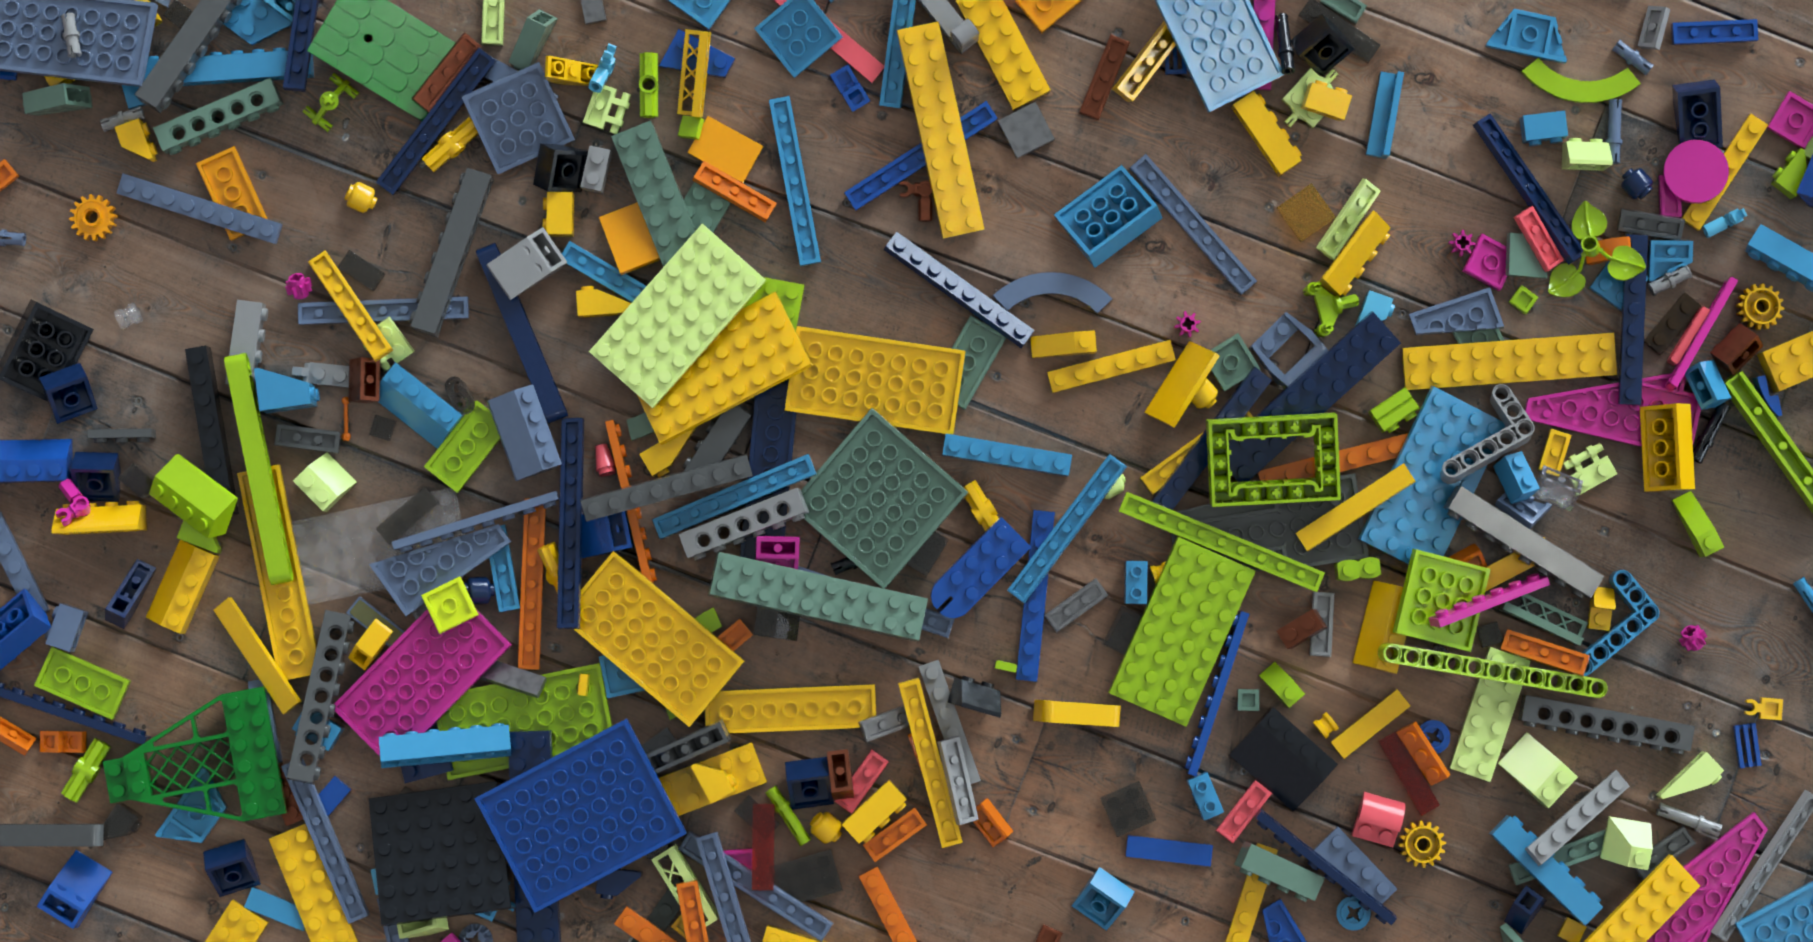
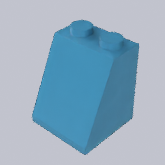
M254 368L259 411L269 414L318 407L317 401H320V393L318 388L315 389V385L264 369Z

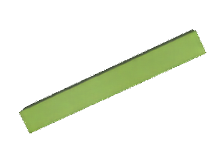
M1741 371L1737 372L1734 376L1731 375L1724 380L1731 396V401L1813 513L1812 467L1744 372Z

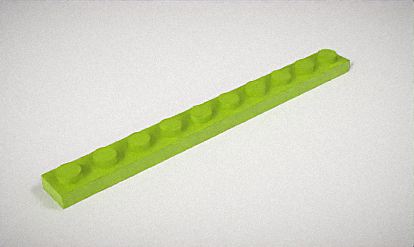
M1129 492L1125 493L1118 511L1314 592H1318L1325 574L1323 571Z

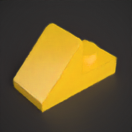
M1603 587L1596 589L1590 599L1588 629L1610 631L1612 610L1616 609L1614 589Z

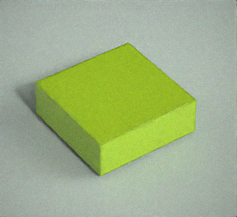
M683 115L678 136L699 140L704 119Z
M1520 285L1508 303L1526 315L1539 297L1523 285Z
M997 660L994 668L1016 673L1017 665Z

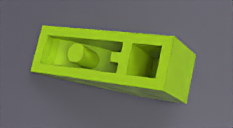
M1692 491L1671 500L1699 557H1706L1724 548L1715 527Z

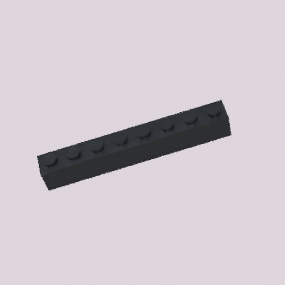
M205 345L185 349L206 475L236 496L211 347ZM237 503L232 516L239 514Z

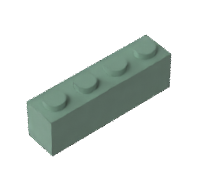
M1244 841L1234 865L1240 867L1239 872L1250 877L1252 873L1258 875V881L1267 885L1273 882L1277 884L1276 889L1287 894L1289 890L1296 893L1294 897L1304 902L1307 899L1316 900L1325 879L1321 875Z

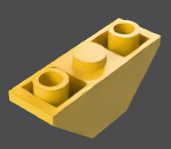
M546 56L545 78L550 83L589 86V82L598 65Z

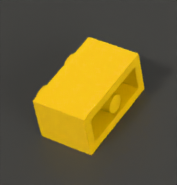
M1318 80L1315 83L1308 84L1301 109L1340 122L1345 120L1352 95L1347 94V90L1335 87V90L1328 88L1327 83Z
M547 192V197H543V210H547V217L543 218L544 229L550 237H574L573 192Z

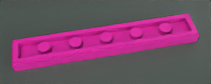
M1734 277L1724 281L1709 308V314L1666 382L1665 388L1670 391L1678 387L1736 286L1738 280Z

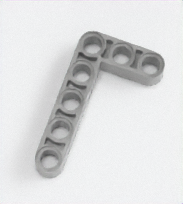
M917 0L934 22L939 21L941 31L961 54L978 42L979 32L968 18L963 21L947 0Z
M1496 385L1490 396V403L1506 428L1445 461L1440 472L1441 480L1444 483H1456L1531 440L1535 426L1507 385ZM1496 394H1503L1505 399H1498ZM1514 411L1517 416L1511 417L1507 412ZM1524 428L1528 431V434H1522L1518 429ZM1506 438L1510 441V444H1503L1500 439ZM1488 448L1492 451V454L1487 455L1482 449ZM1470 458L1474 461V464L1468 465L1464 462V459ZM1446 469H1453L1456 474L1450 475L1446 472Z

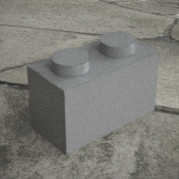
M589 146L580 186L582 190L604 194L612 158L611 150Z

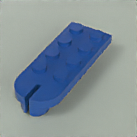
M1000 517L934 583L930 594L933 606L938 609L951 596L953 599L938 611L948 618H958L965 615L1031 546Z

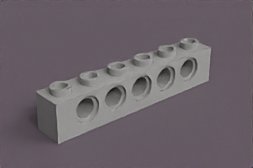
M794 488L678 535L687 558H694L695 561L707 557L706 553L714 551V553L726 550V545L731 543L734 546L746 542L745 538L751 535L756 538V536L766 534L765 530L773 528V530L780 529L785 526L784 522L790 520L793 522L800 521L805 518L804 515L809 513L801 489ZM783 504H787L789 507V512L785 516H782L779 512ZM763 512H767L769 520L762 524L760 515ZM743 520H748L749 528L746 531H742L740 528V523ZM727 527L730 534L728 538L723 539L720 532L723 528ZM708 535L710 543L708 546L703 547L701 538Z

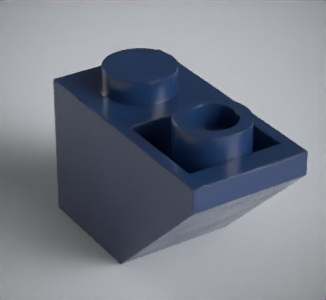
M1526 885L1513 902L1504 922L1520 934H1523L1547 900Z

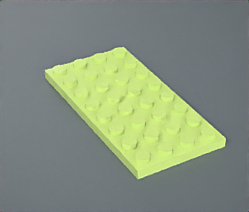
M701 224L589 352L649 406L654 408L767 280L704 224Z

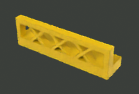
M685 29L677 114L703 117L711 32ZM690 34L699 35L698 47L695 50L689 43ZM694 54L697 57L696 68L692 71L687 65V61ZM692 75L695 78L694 89L690 92L685 86V81ZM689 96L693 100L692 111L683 110V101Z

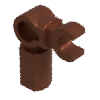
M907 181L900 182V186L908 188L906 193H900L901 198H907L911 194H914L915 197H921L918 200V221H933L932 199H929L932 194L930 182H914V185Z

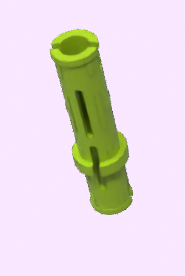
M777 785L765 792L775 807V812L779 813L799 845L802 846L810 841L811 837L789 806L790 802L786 801L780 793Z

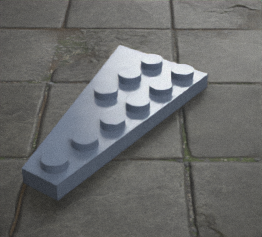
M497 524L369 565L407 617L425 604L421 596L422 594L459 576L462 578L511 543V540L501 526Z

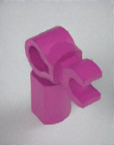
M68 478L59 484V489L71 504L68 508L58 509L55 514L57 518L66 516L61 522L63 526H67L72 522L73 518L87 516L91 511L89 500L81 494L71 479Z

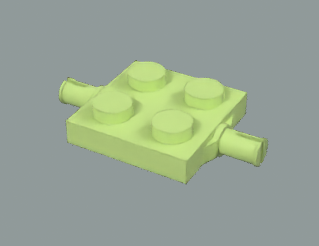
M1309 68L1281 99L1292 112L1284 123L1288 124L1287 126L1291 128L1300 119L1305 121L1311 128H1314L1324 116L1301 109L1308 84L1315 83L1318 80L1327 83V87L1333 89L1330 83L1339 74L1334 69H1331L1325 77H1322L1312 68Z

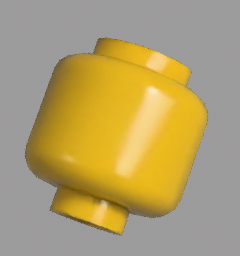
M356 182L354 185L350 184L344 200H347L346 203L349 208L365 213L369 208L373 210L377 198L374 197V188L361 182Z
M1206 378L1191 402L1198 409L1204 407L1208 409L1216 403L1217 400L1215 398L1218 391Z
M819 812L810 822L811 833L824 844L831 841L836 842L842 834L840 832L841 822L830 812Z

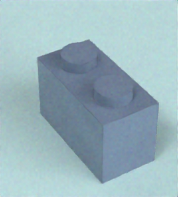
M60 603L53 611L52 618L54 620L51 628L45 633V638L47 639L45 644L68 652H75L89 612Z

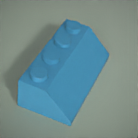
M396 362L380 381V398L378 402L437 449L464 416Z

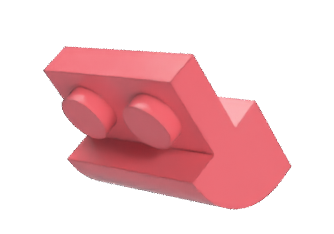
M1364 792L1358 808L1352 836L1394 847L1398 832H1400L1402 827L1405 803Z

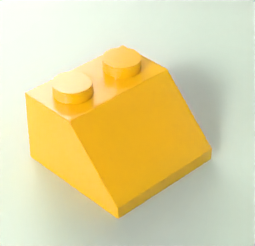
M700 763L691 765L711 804L736 790L734 786L737 783L731 773L728 775L724 770Z

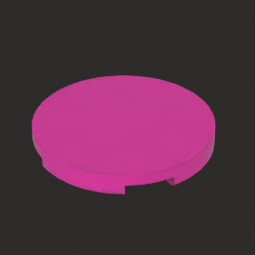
M1689 140L1676 146L1666 158L1663 168L1664 181L1669 190L1679 200L1692 204L1705 203L1715 198L1725 187L1729 175L1728 163L1722 151L1712 143L1703 140Z

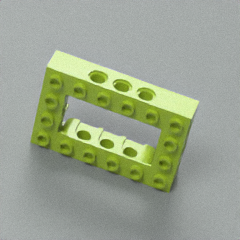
M1336 413L1206 419L1209 499L1212 507L1341 500L1338 419ZM1289 436H1302L1304 438L1314 436L1315 478L1230 482L1232 471L1230 470L1229 455H1231L1229 440L1244 441V439L1253 438L1265 440V438L1270 437L1287 439Z

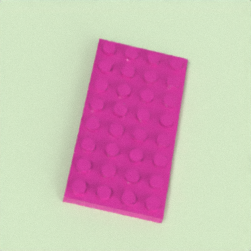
M427 609L334 703L336 705L335 712L379 756V737H383L387 733L405 735L409 731L426 733L512 646L478 610L479 616L439 634Z

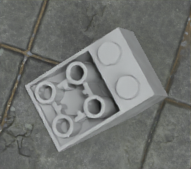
M542 227L489 262L486 266L508 298L512 300L559 271L567 261L544 227Z

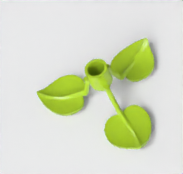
M1584 201L1575 212L1572 220V232L1577 239L1582 240L1581 247L1583 252L1581 253L1579 268L1576 270L1573 264L1568 265V263H1562L1555 267L1550 276L1548 293L1556 297H1571L1581 292L1586 284L1585 277L1580 274L1586 256L1595 257L1601 253L1608 260H1611L1607 266L1608 272L1614 279L1620 281L1629 280L1642 273L1646 269V265L1642 256L1629 246L1616 247L1613 250L1612 256L1608 255L1603 248H1600L1596 237L1601 236L1607 228L1606 216L1589 202Z

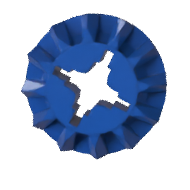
M1429 720L1420 726L1428 740L1430 738L1425 732L1434 733L1437 730L1436 737L1441 742L1432 741L1430 743L1437 754L1443 752L1448 747L1450 732L1444 723L1437 720Z

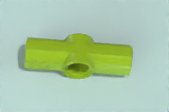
M644 52L639 54L640 118H658V53ZM646 81H653L655 83L654 88L651 90H645L643 86Z
M94 738L84 756L80 757L72 769L73 774L61 794L76 803L79 802L89 783L91 784L99 774L100 765L110 751L111 746L98 738Z

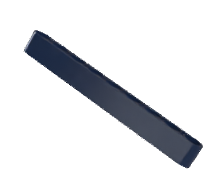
M496 243L476 250L477 257L531 385H534L548 424L568 416L564 402L519 296L510 300L486 266L501 255Z

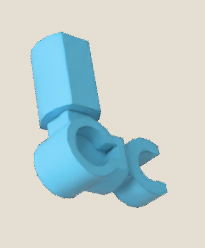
M608 44L607 50L604 51L598 68L589 82L588 88L593 92H601L608 77L611 76L616 59L614 54L617 46Z
M1744 208L1741 210L1735 209L1724 215V218L1720 217L1702 226V230L1705 236L1709 238L1727 229L1728 225L1731 227L1743 221V218L1748 215Z

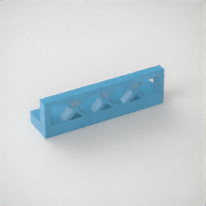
M1398 71L1396 74L1380 72L1366 156L1387 159L1390 156L1404 72Z

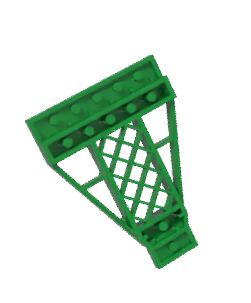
M265 686L221 694L122 758L103 761L110 804L134 800L243 822L287 813ZM222 701L227 731L223 734L200 737L196 716ZM191 720L193 738L191 740L161 746L153 745L156 741ZM222 738H229V743ZM217 740L211 749L202 743ZM220 741L230 747L224 757L214 752ZM196 744L190 753L181 748V746ZM199 745L209 751L203 761L193 756ZM175 748L169 757L160 752V750ZM178 749L187 755L182 765L172 760ZM153 752L148 760L147 753ZM230 753L232 754L233 764L226 760ZM156 754L166 759L160 770L151 764ZM211 754L221 760L215 770L205 764ZM190 758L200 764L194 774L184 768ZM169 762L179 768L173 778L163 772ZM224 762L234 768L228 778L218 773ZM149 767L158 772L153 780L151 779ZM202 767L212 772L207 782L197 777ZM181 771L191 776L185 787L176 781ZM160 775L170 780L164 791L154 785ZM215 775L224 780V782L210 784ZM194 779L203 784V786L189 788ZM173 783L182 789L168 792ZM235 784L238 788L242 815L237 816L212 811L209 795L210 789ZM153 788L156 789V790H157L158 792H160L161 794L154 795V790H153ZM202 791L207 809L164 802L163 798Z

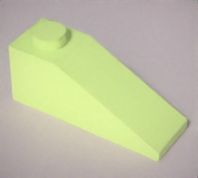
M1701 751L1656 796L1660 799H1665L1710 784L1714 785L1722 778L1720 774L1724 770L1707 752Z

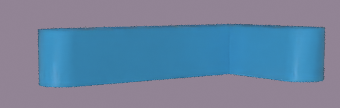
M1626 570L1612 572L1609 577V583L1632 612L1582 652L1590 655L1584 676L1591 674L1659 617L1660 613L1656 604ZM1618 574H1622L1625 577V583L1622 586L1616 582ZM1633 590L1639 595L1636 602L1630 599V593ZM1646 607L1652 610V616L1649 619L1643 615ZM1630 620L1636 624L1633 632L1627 629V623ZM1613 634H1617L1619 637V643L1616 646L1610 642ZM1597 647H1600L1603 651L1600 659L1594 656V650Z

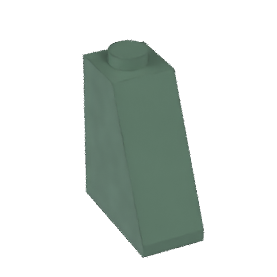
M540 9L527 17L508 61L513 64L515 69L521 70L536 63L558 18Z
M61 83L22 93L25 114L40 116L92 108L90 87Z

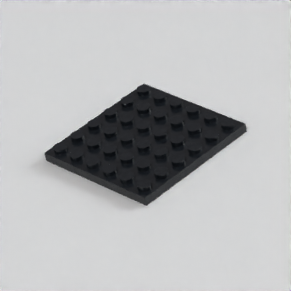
M497 781L369 798L382 927L512 909L506 858L474 799L497 787Z

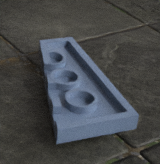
M1490 287L1409 314L1415 335L1504 328Z
M1338 826L1313 849L1382 904L1397 890L1391 881Z

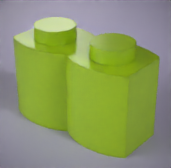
M1367 557L1357 561L1343 560L1334 564L1335 578L1338 581H1352L1357 578L1370 579L1381 575L1380 559Z

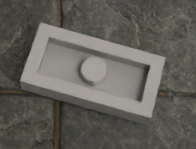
M1648 6L1638 47L1660 50L1670 13L1669 8Z

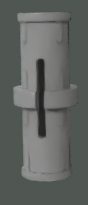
M66 13L67 17H65V14H62L61 19L64 28L62 35L63 39L66 40L67 55L70 58H76V54L80 57L82 55L79 44L80 32L77 31L75 14Z
M138 106L125 112L119 111L111 117L100 119V123H102L103 131L107 132L138 118L140 120L145 119L142 107Z
M1686 265L1672 273H1665L1664 277L1648 283L1651 294L1655 296L1668 288L1673 289L1676 287V284L1692 278L1691 270Z

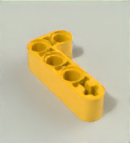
M1034 699L1033 721L1119 727L1121 706Z

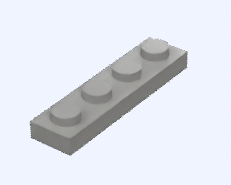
M960 736L938 741L956 825L979 820Z

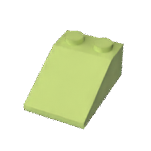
M1527 732L1498 762L1510 776L1545 808H1550L1578 778L1562 761Z

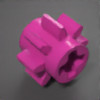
M1464 230L1460 232L1459 236L1453 233L1452 237L1454 240L1448 242L1453 247L1451 253L1456 251L1459 253V257L1463 256L1464 251L1467 254L1472 253L1469 247L1476 245V243L1471 242L1472 234L1467 236ZM1461 239L1463 243H1466L1463 248H1461L1460 244H1457Z
M302 273L292 274L288 278L289 281L285 282L287 295L293 294L295 299H304L312 291L310 277L305 278Z
M1184 311L1183 318L1176 317L1179 324L1175 325L1174 328L1180 329L1179 336L1187 333L1188 337L1191 338L1192 331L1199 332L1196 325L1201 323V321L1194 319L1196 313L1188 316L1187 312ZM1185 319H1187L1189 323L1192 322L1193 324L1190 327V330H1187V327L1182 326V324L1185 322Z
M1699 625L1686 626L1680 632L1682 638L1679 641L1682 647L1685 646L1687 651H1698L1706 645L1704 639L1707 635L1704 629L1701 630Z

